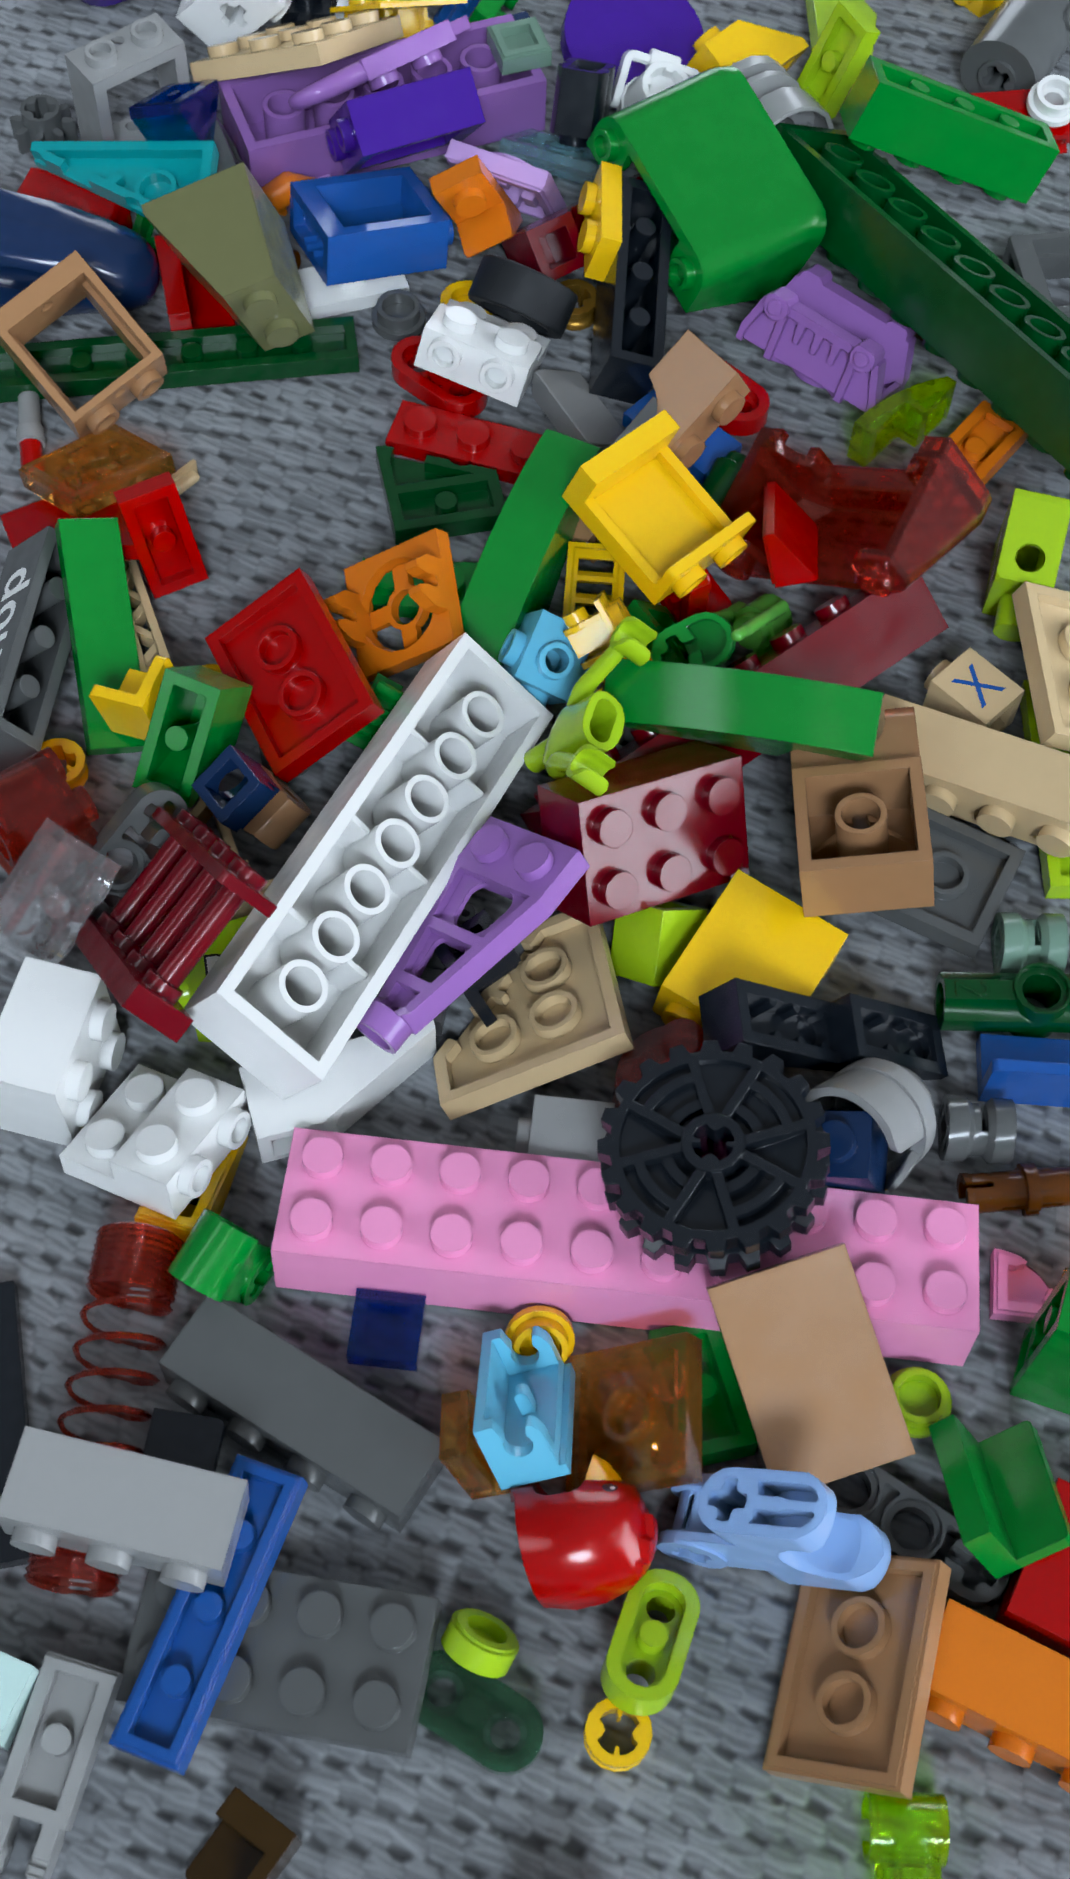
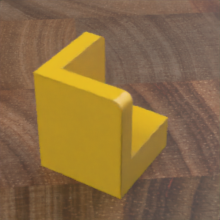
M156 655L147 673L129 668L119 690L94 684L89 698L112 732L141 740L146 739L165 669L174 667L169 658Z

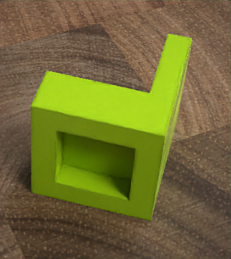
M672 900L615 919L611 947V958L615 974L649 986H661L705 920L707 909Z

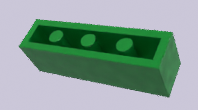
M871 55L839 110L848 139L858 148L864 151L879 149L894 155L899 162L910 168H919L922 165L938 171L944 179L957 185H961L965 181L981 187L986 194L1000 201L1010 198L1027 204L1060 152L1048 124Z

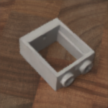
M156 12L65 54L81 141H166L196 124L185 42ZM157 67L162 101L112 125L106 90Z

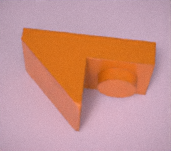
M478 155L429 178L433 196L457 224L464 255L467 258L513 237L523 222L521 212Z

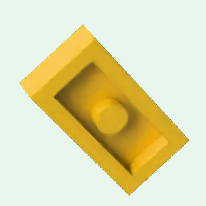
M601 161L593 182L585 181L580 193L578 214L584 215V221L579 232L577 251L584 253V277L604 282L622 244V166Z

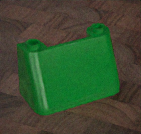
M723 66L708 69L610 114L597 123L586 142L599 166L601 161L622 166V171H625L632 162L634 163L679 239L670 256L668 284L685 313L762 299L771 291H775L779 287H786L800 272L825 235L827 225L826 211L820 198L744 74L736 67Z

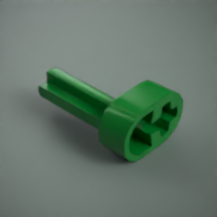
M701 612L667 627L657 635L651 648L652 661L679 663L669 642L677 637L685 645L689 654V664L719 667L731 658L737 642L731 639V633L734 631V628L728 620L716 613Z

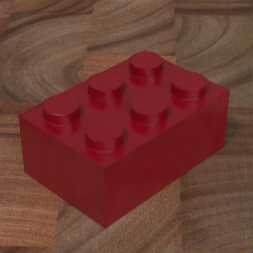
M695 740L616 763L615 767L608 770L603 776L608 780L609 786L607 791L600 796L594 795L569 777L537 785L542 836L578 849L590 865L556 910L590 927L728 883L738 869L750 876L741 755Z

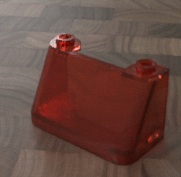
M761 428L720 507L732 522L748 511L756 519V522L743 537L744 541L748 544L747 548L736 559L720 570L726 575L741 581H746L750 577L771 580L762 537L764 487H767L769 482L776 481L818 527V579L806 584L865 590L880 597H887L890 593L905 591L982 523L991 505L992 497L951 437L926 436L918 452L914 453L907 469L833 465L820 447H811L808 454L804 455L785 445L789 435L784 429Z

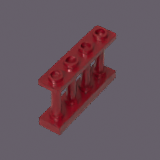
M158 806L151 816L170 836L112 912L103 911L97 919L79 906L64 928L119 1004L177 1043L194 1021L178 1002L183 994V991L179 988L245 901L268 918L272 916L278 907L261 892L269 881L248 866L249 863L231 850V847L215 835L210 827L184 808L174 817L161 806Z

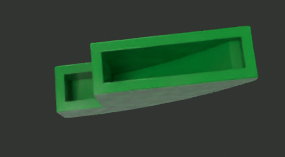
M547 428L525 463L503 505L460 606L464 633L466 632L502 667L504 664L498 661V657L510 631L514 628L519 630L526 613L541 609L549 610L567 557L568 541H572L579 521V516L563 499L562 495L579 467L603 450L601 447Z
M622 659L604 679L602 691H607L621 704L625 716L624 727L774 756L797 749L854 761L873 757L884 694L883 692L798 677L715 666L650 660L642 666H637L628 659Z

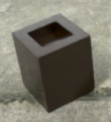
M235 1786L215 1813L222 1822L185 1872L186 1879H277L302 1845V1842L298 1835Z

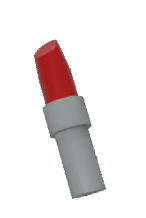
M23 391L18 395L19 425L16 428L17 448L20 451V462L24 480L27 485L35 486L40 482L43 474L45 432L44 427L41 425L40 396L34 391Z

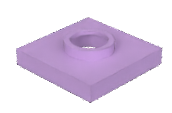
M451 138L445 154L450 167L478 155L521 213L542 219L567 207L549 171L531 166L529 163L502 152H490Z

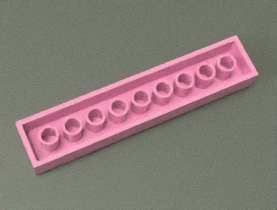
M294 1127L271 1246L275 1286L279 1288L516 1315L525 1308L543 1305L558 1309L570 1321L643 1330L682 1326L720 1331L706 1287L839 1243H844L883 1357L963 1366L980 1333L979 1205L828 1188L824 1206H814L811 1210L815 1217V1223L807 1235L793 1231L789 1235L791 1251L781 1258L771 1251H767L760 1255L761 1268L747 1272L740 1262L728 1264L725 1276H711L707 1264L696 1263L688 1274L675 1270L674 1256L665 1253L655 1261L643 1252L645 1240L643 1236L638 1235L628 1239L620 1230L619 1220L621 1215L617 1210H609L605 1198V1187L601 1177V1162Z

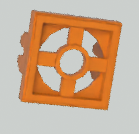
M437 528L345 568L344 574L347 590L323 599L329 611L339 614L344 618L337 619L335 622L348 646L356 649L358 664L368 682H373L377 673L390 677L426 662L464 633L449 535L447 532ZM392 571L395 590L390 595L387 606L374 611L372 598L375 589L384 575ZM413 577L422 580L424 583L414 585ZM409 594L419 605V609L411 622L403 624L399 618V606L404 596ZM431 612L433 614L430 620V624L422 634L421 628L428 620ZM390 626L401 630L404 649L395 651L386 648L378 640L377 632Z

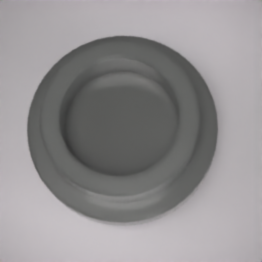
M398 289L384 293L379 297L377 304L372 310L374 330L381 337L388 340L401 341L410 336H417L425 327L426 316L423 306L413 293L406 290Z

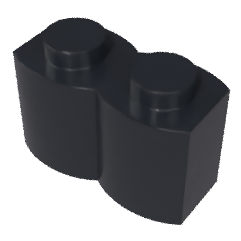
M567 58L565 63L558 64L550 132L559 135L560 144L588 148L586 142L597 123L602 118L608 116L610 112L616 69L614 64L580 58Z

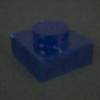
M357 1288L346 1354L348 1364L417 1372L426 1312V1296Z

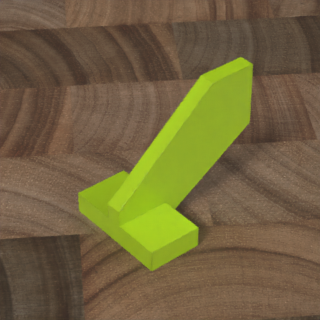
M805 0L812 53L797 82L801 89L809 93L829 113L831 119L836 117L870 55L873 56L874 44L881 33L876 28L877 14L864 0Z

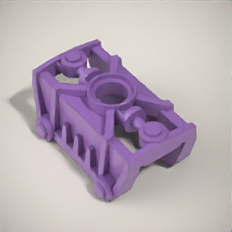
M815 264L798 273L786 287H779L765 295L741 322L736 338L740 341L746 339L765 351L763 357L768 361L771 360L792 367L794 373L802 381L814 387L826 389L832 396V400L837 403H841L843 399L864 411L863 416L867 417L882 406L892 402L904 389L910 377L916 342L914 335L916 332L912 328L899 324L887 313L833 282L831 271L819 264Z

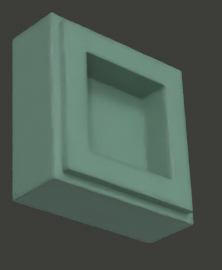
M536 17L487 27L486 42L502 76L551 66L552 49Z

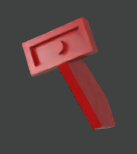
M169 471L113 492L116 501L47 497L0 515L12 548L47 526L55 529L58 519L118 517L124 560H139L154 599L209 579L176 484Z

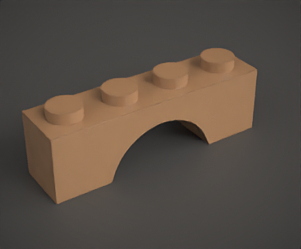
M689 329L649 373L657 397V414L665 409L680 426L668 447L688 469L699 459L705 448L704 442L719 425L729 424L740 413L745 403V396L751 390L730 365ZM579 518L572 542L601 544ZM589 560V561L592 562V563H595L597 560Z

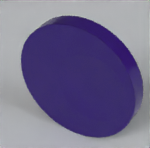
M571 0L562 24L560 44L564 62L567 58H580L614 64L616 66L615 82L621 57L625 51L633 49L649 54L651 48L681 57V64L686 66L696 54L693 44L704 32L695 10L687 0ZM635 61L631 62L625 85L646 70L645 64Z

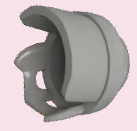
M873 1057L857 1060L842 1068L831 1079L809 1090L805 1098L807 1102L820 1101L824 1111H866L871 1115L883 1131L888 1143L885 1190H888L890 1193L894 1192L908 1177L914 1166L927 1154L935 1139L936 1117L934 1102L927 1085L910 1069L885 1059Z

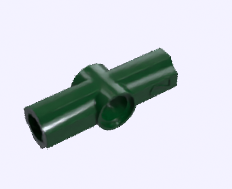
M1043 962L1028 964L1020 969L1018 973L940 971L935 982L934 1012L938 1019L939 1029L948 1031L1010 1032L1014 1036L1047 1038L1052 1033H1070V974H1065L1056 966ZM1026 997L1041 1001L1046 1008L1035 1007L1026 1000Z

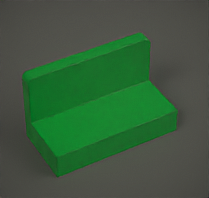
M954 1414L928 1426L963 1545L995 1579H999L1070 1546V1524L1038 1432L1029 1421H1023L981 1442H978Z

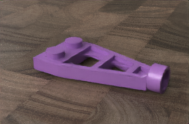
M490 816L458 855L446 887L390 973L378 997L373 1000L359 1022L357 1028L361 1033L381 1049L395 1054L411 1034L416 1035L552 915L590 867L581 852L576 848ZM481 888L513 900L510 908L487 929L475 934L457 926L458 918L469 898ZM445 943L464 953L432 983L420 978L438 945Z

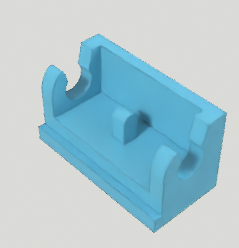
M539 1326L532 1327V1345L538 1351L530 1356L517 1354L512 1348V1341L501 1328L482 1334L473 1435L501 1490L571 1474L576 1372L571 1363L564 1364L551 1335Z

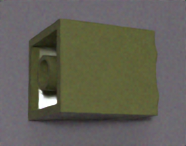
M244 162L141 205L144 216L187 270L265 352L275 347L289 346L298 338L315 332L285 222Z

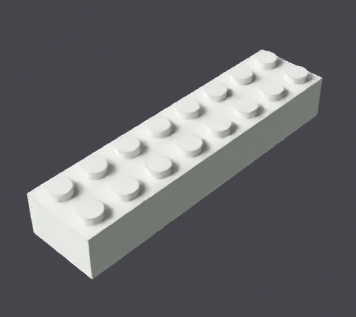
M466 632L424 663L264 894L278 907L272 916L268 918L253 908L184 1007L194 1020L192 1025L282 1100L323 1081L446 887L458 855L467 846L474 834L489 819L522 767L525 753L535 746L554 716Z

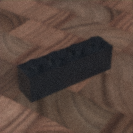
M624 175L622 177V244L604 282L597 280L589 393L635 404L647 395L653 384L649 373L664 357L672 228L645 182Z

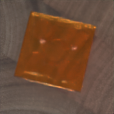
M682 1332L570 1356V1363L576 1372L572 1464L571 1474L566 1475V1492L577 1489L583 1483L593 1454L609 1462L620 1478L625 1482L635 1485L639 1493L702 1482L701 1339L688 1332Z

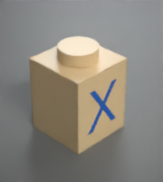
M969 647L952 663L947 659L943 660L931 671L924 683V688L928 691L923 706L1002 732L1013 722L1025 690Z

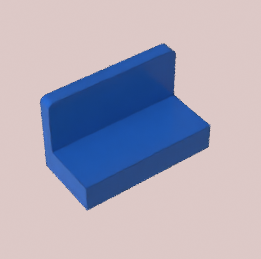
M994 1034L979 1035L976 1042L978 1101L986 1102L990 1098L1012 1099L1015 1104L1070 1108V1040Z

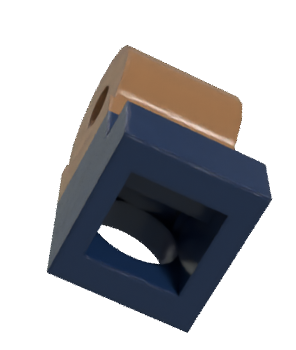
M231 744L191 785L222 825L235 832H238L241 828L275 850L311 815V810L290 787L275 777L272 771ZM239 768L245 776L244 779L236 787L227 791H220L219 784L224 776Z

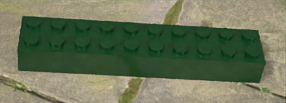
M778 123L775 127L820 198L826 211V232L820 243L827 251L826 258L836 266L847 269L858 279L857 286L863 292L872 297L879 298L891 309L889 315L892 319L903 326L912 328L924 339L922 345L927 351L946 359L958 370L956 376L961 382L971 388L980 390L992 401V410L1002 418L1015 422L1028 434V443L1038 451L1051 455L1065 468L1063 470L1065 477L1070 480V318L875 151H864L855 146L848 139L846 130Z

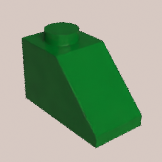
M201 665L166 668L132 787L137 788L149 782L163 783L181 796L188 808H192L200 796L191 785L230 744L232 746L236 745L253 686Z

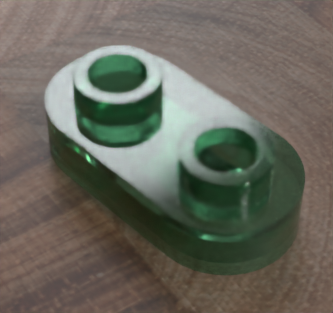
M445 1650L432 1652L418 1725L493 1774L502 1776L515 1775L531 1766L541 1751L544 1735L541 1716L533 1703L498 1679L483 1677L463 1668ZM437 1680H448L457 1689L456 1698L449 1706L437 1707L428 1699V1690ZM502 1721L514 1723L519 1728L521 1734L517 1745L508 1750L496 1747L491 1740L492 1729L497 1723Z

